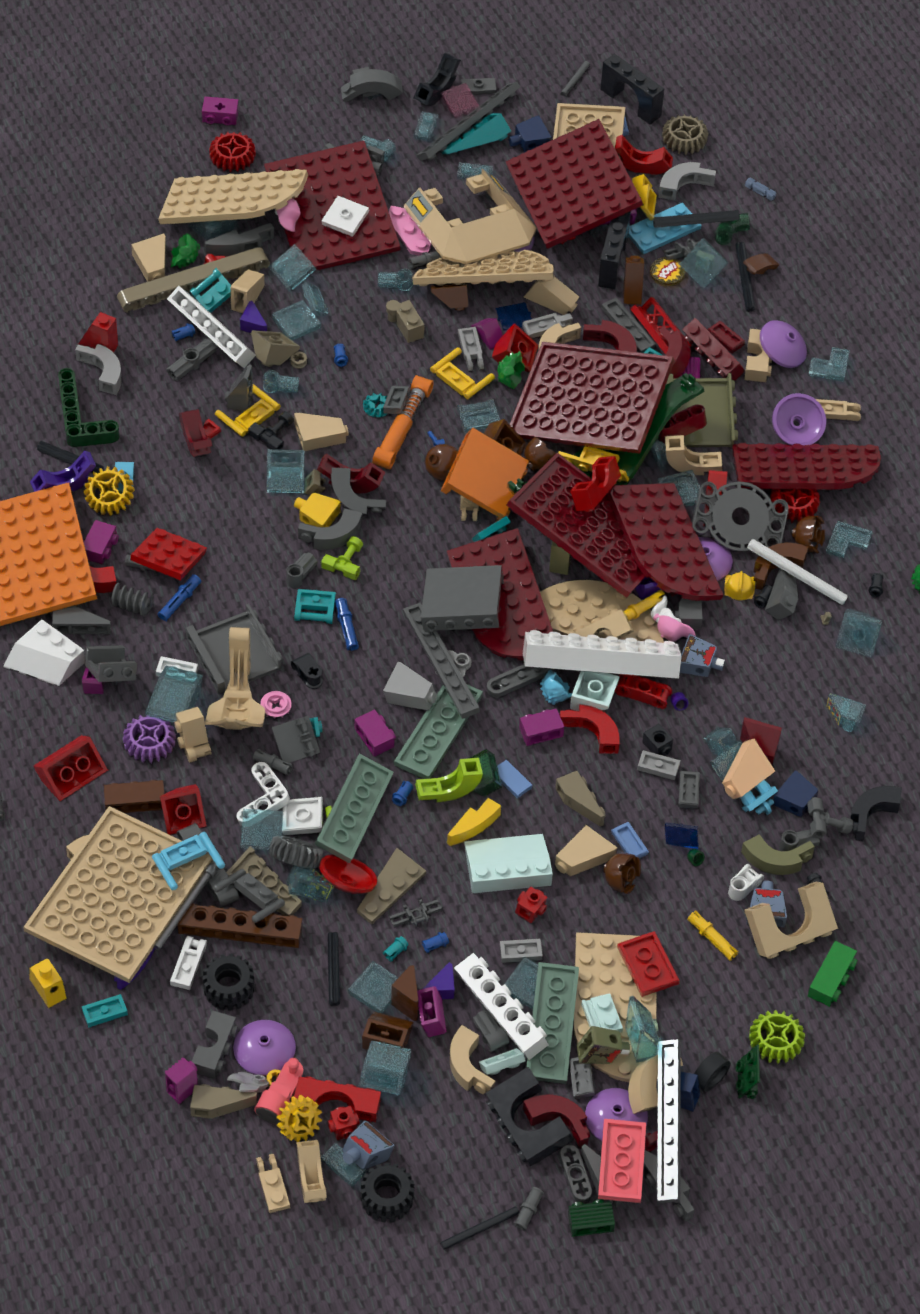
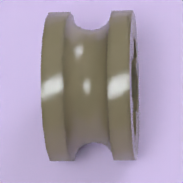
M298 351L291 356V365L299 369L306 366L307 356L305 353Z

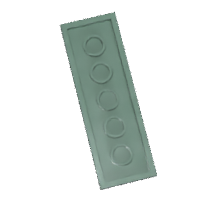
M444 685L438 692L435 703L432 704L429 711L425 712L394 760L395 766L423 779H430L469 718H461ZM467 685L478 704L483 696V691Z
M359 753L315 845L350 863L394 772Z
M538 963L532 1017L535 1020L533 1024L536 1028L540 1026L547 1034L545 1039L548 1046L530 1060L527 1058V1067L530 1068L538 1081L567 1084L579 967Z

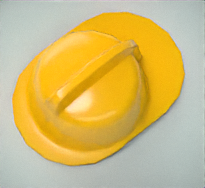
M743 571L727 575L725 577V595L735 600L752 599L755 590L754 577L748 576Z

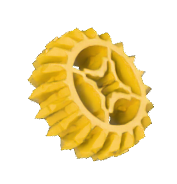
M107 466L106 471L100 468V473L98 474L93 471L94 477H88L89 483H85L86 490H84L85 500L89 503V507L94 508L96 513L101 510L102 515H105L106 511H108L110 516L113 514L112 511L119 514L120 508L125 511V504L130 505L129 499L134 498L132 493L135 489L132 486L133 481L130 479V476L124 474L122 469L118 471L117 467L110 470V467ZM119 483H121L124 486L122 494H120L119 490H117L119 488ZM97 488L101 492L99 499L95 497V491Z

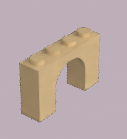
M813 882L798 888L805 910V918L802 926L792 934L785 935L778 929L770 904L760 903L744 910L760 956L767 957V959L774 958L779 955L778 952L794 950L797 948L796 945L800 943H811L815 941V937L829 936L833 930L838 929L823 883Z

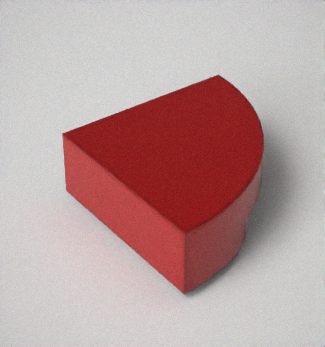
M207 419L205 421L203 429L207 438L212 439L221 432V428L212 420Z

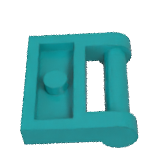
M215 268L209 277L196 288L193 287L190 292L211 313L231 296V284ZM219 278V282H217L202 296L200 295V293L205 288H207L212 282Z
M298 589L294 621L302 619L325 621L327 624H332L336 592ZM301 610L327 611V614L301 612Z

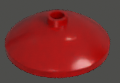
M331 854L323 857L320 862L319 868L323 877L340 891L363 894L374 890L377 885L375 873L359 860L353 858L348 863Z

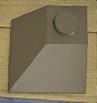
M255 330L251 332L256 358L265 366L281 365L300 349L298 344L281 332Z

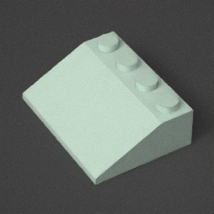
M543 834L464 841L472 893L530 888V886H551L553 874Z

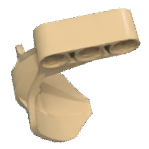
M230 627V681L224 697L209 706L205 725H215L234 730H242L248 727H263L265 708L252 699L248 683L251 667L250 628Z

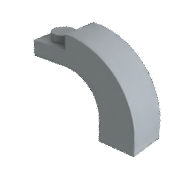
M697 162L678 164L670 168L663 175L658 198L676 200L679 188L689 183L714 186L716 171L700 168V163Z
M97 344L95 349L77 345L75 349L76 360L95 365L103 371L99 378V390L117 395L122 381L121 367L117 356L110 349L100 344Z

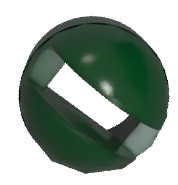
M691 849L687 854V859L692 865L699 866L703 863L705 854L699 849Z

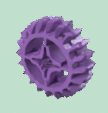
M147 713L146 717L140 715L138 720L133 718L132 723L127 724V729H124L123 743L130 756L134 755L135 760L141 757L143 763L146 759H149V762L152 763L153 759L156 758L159 762L160 756L166 758L167 753L172 752V748L175 747L176 734L169 720L165 721L163 716L158 718L156 714L150 717ZM139 733L140 736L138 737V740L135 741L134 738ZM164 735L165 738H164L163 741L160 743V742H159L160 736Z

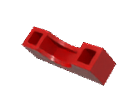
M616 456L598 458L592 465V481L578 482L570 492L576 511L590 512L594 510L613 485L616 484L621 477Z
M299 1076L294 1097L297 1099L299 1095L305 1098L309 1097L318 1105L329 1100L345 1102L351 1106L354 1113H357L359 1120L375 1123L381 1102V1092L376 1089L359 1088L352 1084H337L331 1080L321 1081L309 1076Z

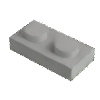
M643 750L637 770L675 780L681 760Z
M541 940L500 941L501 962L542 960Z

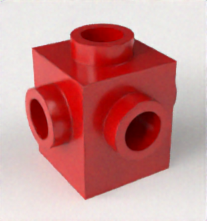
M530 886L526 892L523 891L518 897L515 913L528 922L533 923L538 915L542 916L547 909V905H545L547 896L542 891Z
M351 1106L338 1107L330 1112L328 1126L330 1132H334L336 1140L347 1139L357 1129V1125H360L358 1115L353 1113Z

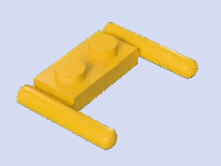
M457 347L430 367V370L468 400L495 379V375L490 373L475 384L474 380L450 362L462 353V350Z
M254 384L253 393L260 400L236 417L235 421L220 410L215 412L216 417L241 437L248 433V429L253 423L256 422L260 425L273 415L274 411H278L281 407L280 404Z

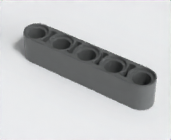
M194 823L177 831V836L179 840L184 841L195 835L199 836L202 832L198 825ZM217 867L216 874L212 879L208 880L206 886L209 885L215 901L218 900L219 908H222L239 900V896L233 884L220 892H214L213 886L228 877L224 868L219 869Z

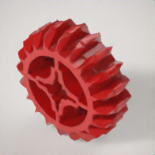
M235 131L230 134L227 132L225 135L221 133L219 137H215L209 148L210 159L213 165H216L218 169L222 168L223 171L229 169L230 173L232 169L238 172L239 168L245 170V166L250 167L256 156L255 145L252 139L248 138L247 135H242L241 132L239 134H236Z
M772 489L770 494L772 504L778 499L787 502V519H791V523L794 522V519H797L799 522L804 517L814 516L820 504L819 493L816 489ZM776 504L775 511L783 513V505Z

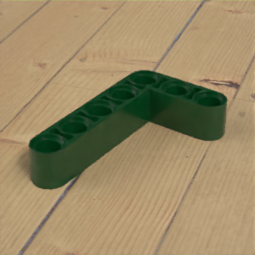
M70 368L61 369L58 373L67 444L71 447H81L118 441L120 437L119 425L114 420L81 423L75 373Z

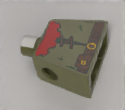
M591 1026L577 1044L579 1063H613L619 1054H629L630 1044L629 1042H622L621 1033L617 1030Z

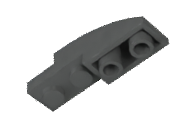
M271 223L245 231L242 234H238L234 230L204 242L205 254L231 256L250 249L261 248L262 242L274 238V227Z
M644 1150V1179L649 1187L652 1186L657 1191L658 1157ZM680 1176V1202H673L677 1216H682L686 1222L693 1218L694 1208L687 1199L690 1188Z

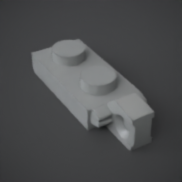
M553 313L522 322V327L525 333L532 339L542 336L547 329L559 323L562 328L572 325L573 318L570 313L562 316Z

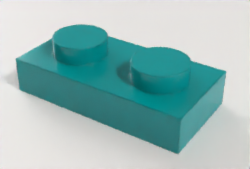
M505 516L477 533L472 540L476 542L491 537L495 533L497 535L507 530L506 526L510 523V520Z
M121 994L82 1006V1012L88 1028L128 1015Z

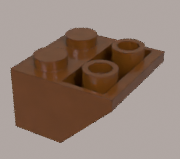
M373 1012L368 1018L362 1035V1048L402 1059L414 1022Z

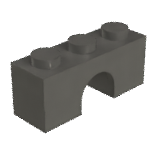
M212 1010L205 1027L206 1037L214 1039L217 1043L212 1047L198 1045L192 1062L197 1067L198 1074L215 1079L217 1073L222 1072L225 1063L223 1058L225 1055H229L232 1046L230 1041L232 1037L236 1038L239 1026H236V1017Z

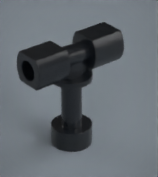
M286 411L278 416L279 421L272 428H263L255 422L249 427L248 434L257 441L261 439L265 441L267 448L277 454L284 446V441L277 437V432L282 427H289L294 422L292 415Z

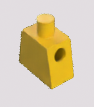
M312 493L307 501L298 497L294 503V507L300 510V521L316 527H330L341 512V502L339 500L317 493Z
M45 959L30 968L29 979L48 1008L67 999L63 981L49 959Z

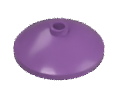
M773 320L762 327L760 342L763 350L771 360L786 368L798 367L805 361L807 356L805 341L798 330L792 325L783 321Z
M795 393L784 397L778 402L773 411L772 424L775 433L784 443L788 445L796 443L812 445L824 433L826 415L816 399L806 394ZM798 421L799 426H795L793 422Z
M698 537L717 581L723 579L732 568L733 559L730 550L721 546L713 538Z
M258 1020L247 1024L238 1032L233 1045L234 1056L238 1064L249 1073L267 1076L274 1069L281 1071L284 1064L290 1058H294L296 1050L295 1040L289 1029L281 1023L272 1020Z
M610 1088L598 1092L591 1098L585 1111L587 1116L586 1125L593 1136L602 1141L604 1119L645 1122L646 1126L648 1122L647 1111L633 1114L628 1090L621 1088ZM617 1108V1109H620L621 1111H620V1112H616V1111H614V1109Z

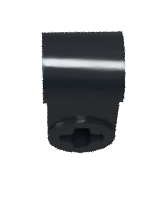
M306 653L291 661L293 671H297V676L302 679L307 687L311 689L321 687L323 684L321 678L322 669L310 653Z

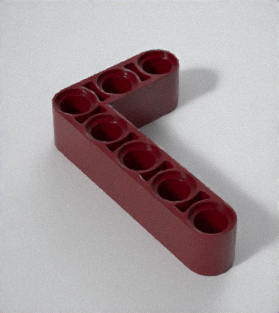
M699 404L693 405L673 414L657 439L661 443H665V436H686L704 428L707 425L704 406Z

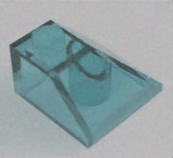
M847 608L835 647L872 658L882 620Z

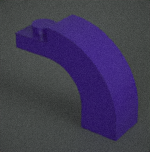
M84 451L70 467L62 471L49 472L40 469L31 479L30 483L34 492L68 482L71 491H75L83 487L85 483H88L89 473L95 468L96 464L91 453Z

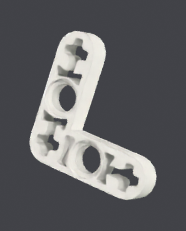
M258 762L252 767L254 779L265 792V795L243 807L237 813L239 824L245 828L253 826L286 806L290 801L286 788L265 762ZM262 770L266 776L263 777L262 774L258 771ZM268 782H276L273 787H266ZM263 804L268 805L265 810H258L259 806Z

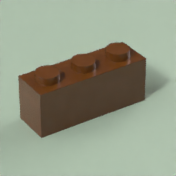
M163 780L132 781L130 783L104 785L105 810L109 806L123 813L162 810L160 796L164 795Z

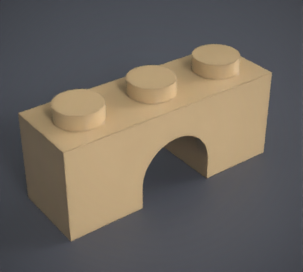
M750 329L747 353H754L758 356H747L745 380L766 382L767 376H771L772 366H769L768 363H772V360L762 348L760 342L761 330Z
M618 608L608 612V616L602 619L601 617L590 621L591 624L586 627L582 625L573 630L575 634L583 637L588 635L597 636L602 630H610L613 637L618 639L634 631L625 612L622 609L618 610Z

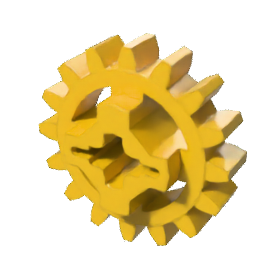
M299 1095L298 1099L294 1096L291 1097L290 1103L285 1101L286 1107L279 1108L282 1115L277 1116V1119L281 1121L277 1124V1127L281 1129L280 1133L291 1141L300 1142L301 1138L307 1141V1135L314 1136L313 1130H319L317 1122H322V1119L318 1117L322 1113L318 1109L319 1105L311 1098H305L302 1095Z

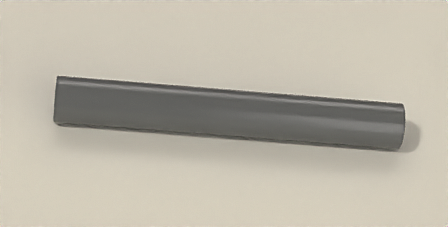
M585 61L561 91V95L566 97L590 66L588 61Z

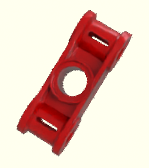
M619 674V682L615 689L617 695L644 702L660 709L667 707L668 696L672 694L670 686L637 675Z

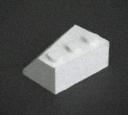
M41 620L14 644L3 667L60 686L85 663V653L81 647L44 620Z

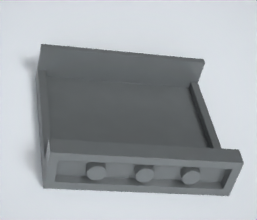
M502 565L427 569L421 611L423 630L499 628L501 584H504Z
M249 603L246 604V612L197 631L193 625L186 627V638L218 694L227 690L230 681V627L250 628L251 667L248 683L281 670L282 655L279 651L276 652L272 638H268L264 624H260L256 610H252Z

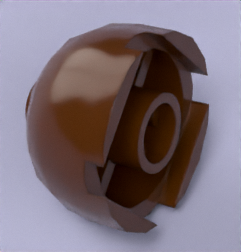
M536 437L527 444L524 451L525 459L529 460L527 467L532 472L535 470L539 471L555 455L552 449L549 450L546 444Z
M438 444L432 447L425 457V467L429 475L439 481H445L457 456L458 449L448 444Z
M820 516L804 517L797 523L796 528L793 529V539L798 544L809 546V553H819L817 550L818 545L823 546L825 540V530H822L821 524H824L823 518ZM811 542H817V545L813 546Z
M618 853L612 856L604 866L605 879L608 885L619 892L627 894L632 892L635 885L631 884L636 876L640 877L641 873L639 857L629 853Z

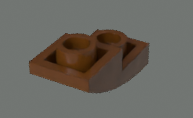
M766 253L752 256L743 262L747 266V270L754 275L764 274L768 269L775 270L780 265Z

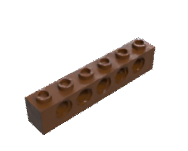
M192 903L178 923V934L299 948L303 925L302 918L293 915L281 916L272 913L255 923L252 921V916L258 913L256 911H240L235 908L224 909L216 906L207 907Z

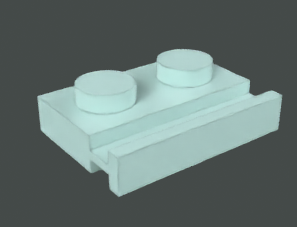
M610 993L590 998L587 1001L582 1000L581 1005L589 1027L596 1026L617 1030L620 1033L623 1031Z

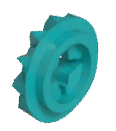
M373 393L372 396L367 395L366 399L363 400L364 411L372 417L386 416L387 413H384L383 406L387 396H383L382 393L379 395ZM380 401V404L375 408V404Z

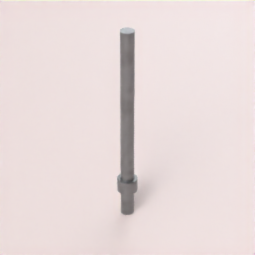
M214 860L206 867L201 878L154 944L156 950L161 949L205 884L216 874L217 865Z

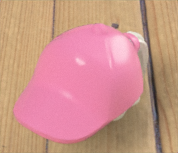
M291 198L287 201L288 205L277 211L275 210V213L279 217L280 224L285 229L295 232V223L300 216V208L297 201Z
M663 596V599L651 611V617L657 622V628L661 637L675 642L681 637L688 638L689 634L696 636L690 626L683 624L679 618L673 615L669 608H666L668 600L666 596Z

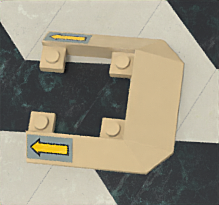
M483 169L482 174L467 178L466 185L473 194L486 191L498 205L497 207L490 208L491 216L464 224L459 218L446 221L435 207V205L443 203V197L436 188L423 191L419 187L404 204L406 212L443 259L458 263L470 264L529 246L537 231V227L500 181Z

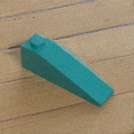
M491 113L484 117L481 122L473 125L476 129L473 128L464 133L462 140L459 138L450 143L441 152L443 154H450L493 141H502L508 137L511 129L501 113Z

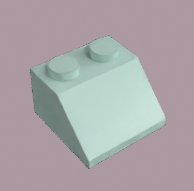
M581 671L571 696L570 709L579 711V704L592 706L600 710L608 709L620 676L603 672Z

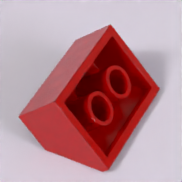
M83 735L33 766L41 781L59 801H62L108 771L92 739Z

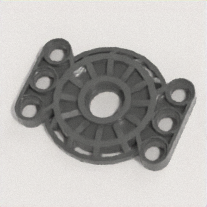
M704 482L698 491L692 528L697 535H703L709 530L717 543L732 551H751L744 546H747L752 539L759 542V538L761 544L769 547L767 545L769 539H774L777 544L782 543L788 514V504L782 499H778L772 504L770 498L763 490L747 482L729 483L718 490L714 483ZM730 486H736L735 489H731L729 491H726L725 489ZM741 486H747L752 488V490L741 488ZM703 487H711L713 490L712 495H705ZM756 491L759 492V493L765 498V500H763V499H762L758 494H756L755 492H756ZM700 504H706L709 507V511L702 513L699 509ZM776 504L783 505V513L775 511ZM743 508L748 512L749 521L747 524L738 525L733 521L732 513L735 509ZM777 521L780 524V530H773L771 523ZM696 522H703L705 529L703 531L697 530L695 527Z

